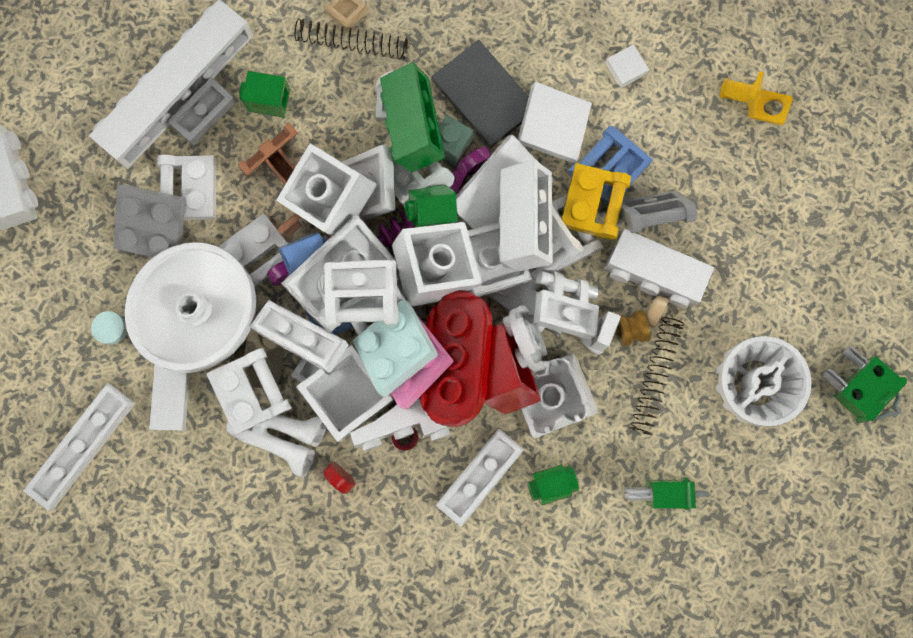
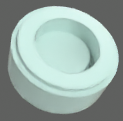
M110 311L98 314L91 324L93 337L97 341L108 345L121 342L127 334L125 319L121 315Z

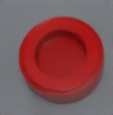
M331 462L323 471L326 480L343 494H348L356 485L354 479L335 462Z

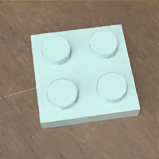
M404 299L397 303L399 310L397 324L386 325L384 321H375L352 340L378 394L388 396L438 356L414 309Z

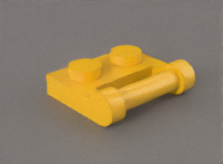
M576 163L561 217L566 227L606 239H617L619 228L616 226L625 189L630 186L631 176L622 172H610ZM606 184L613 186L604 224L595 223L603 186Z

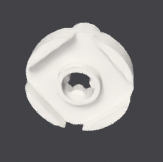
M522 305L510 310L509 316L504 317L503 322L509 336L515 337L519 347L515 349V355L522 368L528 366L533 372H538L549 367V362L542 361V357L548 354L538 326L534 325L533 321L528 323L524 315L530 312Z

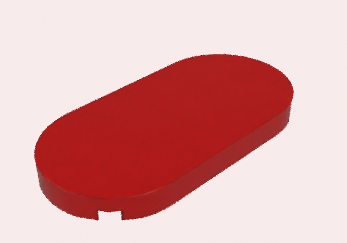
M458 290L441 298L443 300L438 306L434 305L431 309L426 323V327L454 362L419 397L423 411L427 412L430 419L446 427H460L472 421L481 411L487 393L492 314L483 299L465 290Z

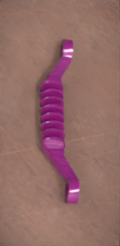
M487 147L478 148L468 154L459 163L457 169H455L453 173L454 182L450 188L456 192V195L467 176L475 174L492 155ZM404 211L400 212L401 223H398L393 217L389 218L391 229L388 230L383 224L378 225L380 235L375 236L384 247L387 246L392 251V244L402 229L416 228L411 221L407 220ZM283 261L273 266L267 272L273 286L282 285L281 283L290 276Z

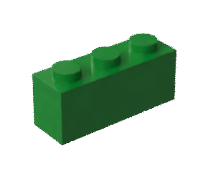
M414 62L381 77L382 92L380 97L386 109L387 119H385V125L391 137L392 146L390 147V153L395 163L400 164L413 173L444 159L445 156L429 77Z

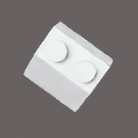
M310 143L276 201L325 233L333 236L353 216L360 214L377 184Z
M465 222L402 229L392 244L404 296L411 306L440 302L443 300L441 298L449 293L458 290L469 291L482 284Z

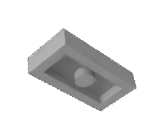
M211 77L167 122L194 146L237 101Z

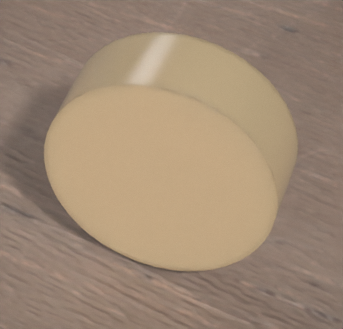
M660 295L656 296L646 315L648 324L652 328L656 327L669 302L668 299Z

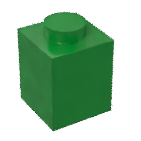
M248 71L246 82H241L239 98L248 112L285 118L291 89L285 77Z
M446 184L408 190L409 201L405 202V213L407 220L411 221L415 227L458 223L456 192Z

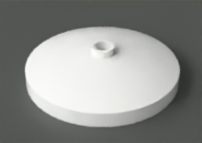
M196 242L170 247L148 261L132 282L125 304V324L128 335L135 348L144 358L164 369L180 373H193L210 369L234 354L249 334L251 329L249 326L254 321L256 312L255 288L244 266L224 249L211 244Z

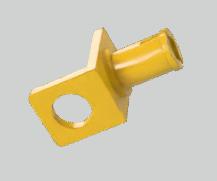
M759 71L757 79L753 84L730 80L729 78L724 79L720 98L747 103L749 118L777 125L785 124L793 97L763 90L765 72ZM769 101H778L782 104L783 109L779 114L770 115L765 112L764 106Z

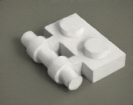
M539 271L536 281L539 284L545 285L548 291L541 290L536 293L533 324L589 340L597 337L599 306L588 303V299H596L598 288L589 285L588 281L579 278L575 281L564 278V274L556 271H551L550 273ZM563 291L571 293L573 298L563 296Z

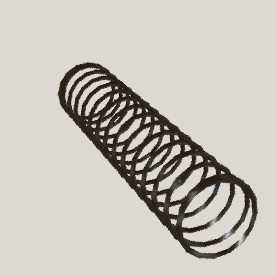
M298 18L295 24L294 37L295 41L300 40V37L296 40V27L298 20H300V33L303 41L304 19ZM310 20L308 35L310 43L314 44L316 40L312 43L310 39V32L312 28V21ZM320 22L317 23V30H316V36H317V43H318V44H319L318 34H319V29H320ZM326 23V24H325L324 37H325V44H326L327 47H329V46L327 45V42H326V35H327V29H328V24ZM334 24V26H333V33H332V39H333V46H334V47H335V44H334V35H335V30H336V25H335V24ZM342 26V27H341L340 40H341V47H342L343 50H345V49L347 48V46H346L345 48H343V45H342V36H343V30H344V27ZM350 27V29H349V39H348V41H349V49H350V50H351V47H350V37H351V30H352L351 27ZM358 29V30H357V39H356V42H357V50H358V52L360 53V52H362L363 48L361 49V51H359V48H358L359 29ZM366 30V32H365V40H364V43H365V52H366V54H369V53L371 52V49L369 50V52H367V50H366V38H367V30ZM374 31V33H373L372 45H373V53H374V55L376 56V55L379 53V51L375 54V51H374L375 31ZM382 33V34H381V42H380L381 55H382V57H385V55H383V53H382V40H383V33ZM390 34V36H389V43H388L389 56H390V58H393V57H394V54H393L392 57H391V54H390V41H391V34ZM398 36V37H397V43H396L397 58H398V60H400V59L402 58V60L404 61V60H405L404 49H405V47H406V50H407L408 38H407V37L405 38L404 45H403V52H402L401 57L399 58V56H398L399 36Z
M669 317L661 318L665 324L659 325V328L660 326H673L677 329H684L680 326L685 324L680 320ZM664 319L675 320L682 323L683 325L667 324V321H665ZM664 331V332H659V333L656 334L659 339H662V338L659 337L658 334H671L672 336H675V337H681V336L678 335V334L668 333V332H665V331ZM657 340L654 342V344L657 347L660 346L657 345L656 342H668L673 345H679L678 343L665 340ZM662 348L652 349V352H653L655 355H658V354H656L653 350H665V351H668V352H671V353H676L675 351L668 350V349H662ZM653 356L649 358L650 361L653 363L655 362L651 360V358H662L674 362L673 359L659 356ZM651 364V365H648V366H647V368H648L650 371H653V370L650 369L649 366H658V367H663V368L670 369V370L672 369V368H670V367H666V366H663V365H653V364ZM646 373V374L660 375V376H664V377L669 378V376L663 375V374H660V373ZM643 381V382H642L643 385L646 386V387H648V386L644 384L645 382L657 383V384H661V385L667 386V384H664V383H661V382H658V381H656V382H655V381ZM641 389V390H640V392H641L643 395H646V394L643 393L642 391H653V392H658V393L665 394L664 392H661V391H658V390H655V389H654V390H651V389ZM639 397V398H638V401L641 402V403H643V402H642L641 400H639V399H649V400H654V401L663 402V401H661V400H658V399L652 398V397H651V398H647V397ZM641 405L635 406V408H636L638 411H640V412H642V411H641L640 409H638L637 407H645V408L660 410L659 408H656V407H653V406H650V407H649V406H641ZM633 414V417L636 418L637 420H639V419H638L637 417H635L634 415L646 416V417H651V418H656V419L658 418V417L653 416V415H650V414H647V415H645V414ZM631 422V423H630V424L633 426V427H629L630 429H632V430H634V431H635V429H636V430H640V431H643V432H642L643 434L653 435L651 432H648V431L639 429V428H637L636 426H634L633 424H634V423H635V424H642V425H647V426H652V427H655V425L650 424V423H648V422H645V423Z

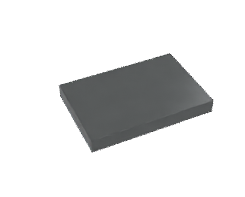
M477 40L431 76V81L490 149L522 124L529 96L480 40Z

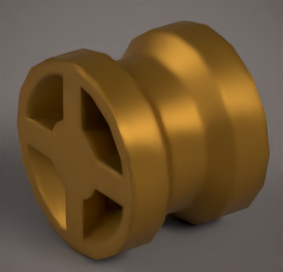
M642 310L635 311L631 316L627 317L623 314L619 315L621 317L616 332L622 347L630 346L633 341L638 340L643 343L650 340L649 324Z

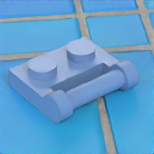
M608 126L602 133L603 138L579 164L593 167L612 145L616 146L620 150L602 170L622 172L630 175L631 186L653 159L618 129ZM575 164L568 170L570 177H572ZM604 184L600 201L608 207L613 186Z

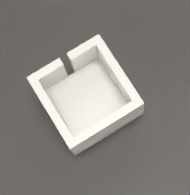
M352 345L345 350L332 369L335 372L329 374L320 368L296 386L337 442L343 441L350 435V432L360 428L395 401L390 394L388 396L378 394L358 351Z

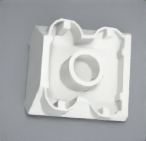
M573 353L549 361L548 368L538 372L532 371L541 401L522 408V412L534 439L598 413L597 404L591 394L579 361Z

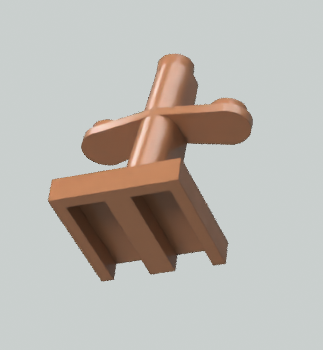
M288 122L279 135L271 141L269 139L258 147V152L246 162L242 160L238 164V168L248 178L265 163L285 186L295 166L281 149L291 142L298 132ZM295 213L277 231L289 237L302 226L299 221L302 217Z

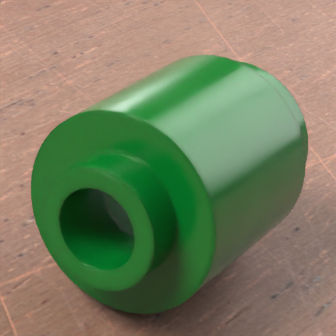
M561 464L532 473V481L527 482L532 500H539L541 506L572 497L573 492L579 491L577 477L571 465L564 467Z

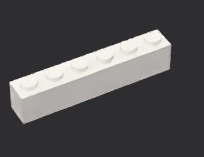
M221 0L208 7L203 12L202 18L192 28L187 29L182 34L180 41L161 56L159 63L149 73L144 74L139 79L137 86L117 102L116 108L95 125L94 131L89 137L125 168L129 169L170 125L167 121L211 77L214 78L254 36L248 22Z

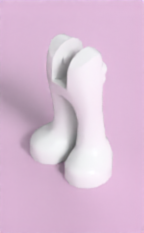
M279 414L254 426L252 430L248 429L234 435L229 422H227L226 431L230 435L244 443L264 449L283 458L288 462L292 473L301 478H304L309 472L315 457V451L269 434L267 429L278 430L303 443L316 447L322 441L327 428L319 417L301 421Z

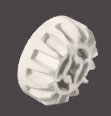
M761 336L742 341L723 355L725 358L716 369V373L719 374V384L715 386L716 392L721 393L725 402L722 404L723 407L736 415L738 421L750 423L754 426H776L792 420L804 409L811 393V374L805 359L791 344L778 338ZM749 361L765 363L763 367L749 371L742 367L743 364ZM737 371L744 375L741 383L743 390L739 394L734 384ZM759 376H764V379L762 380V385L764 386L763 388H759L758 386L761 382V380L758 378ZM764 396L771 399L770 402L764 405L750 404Z

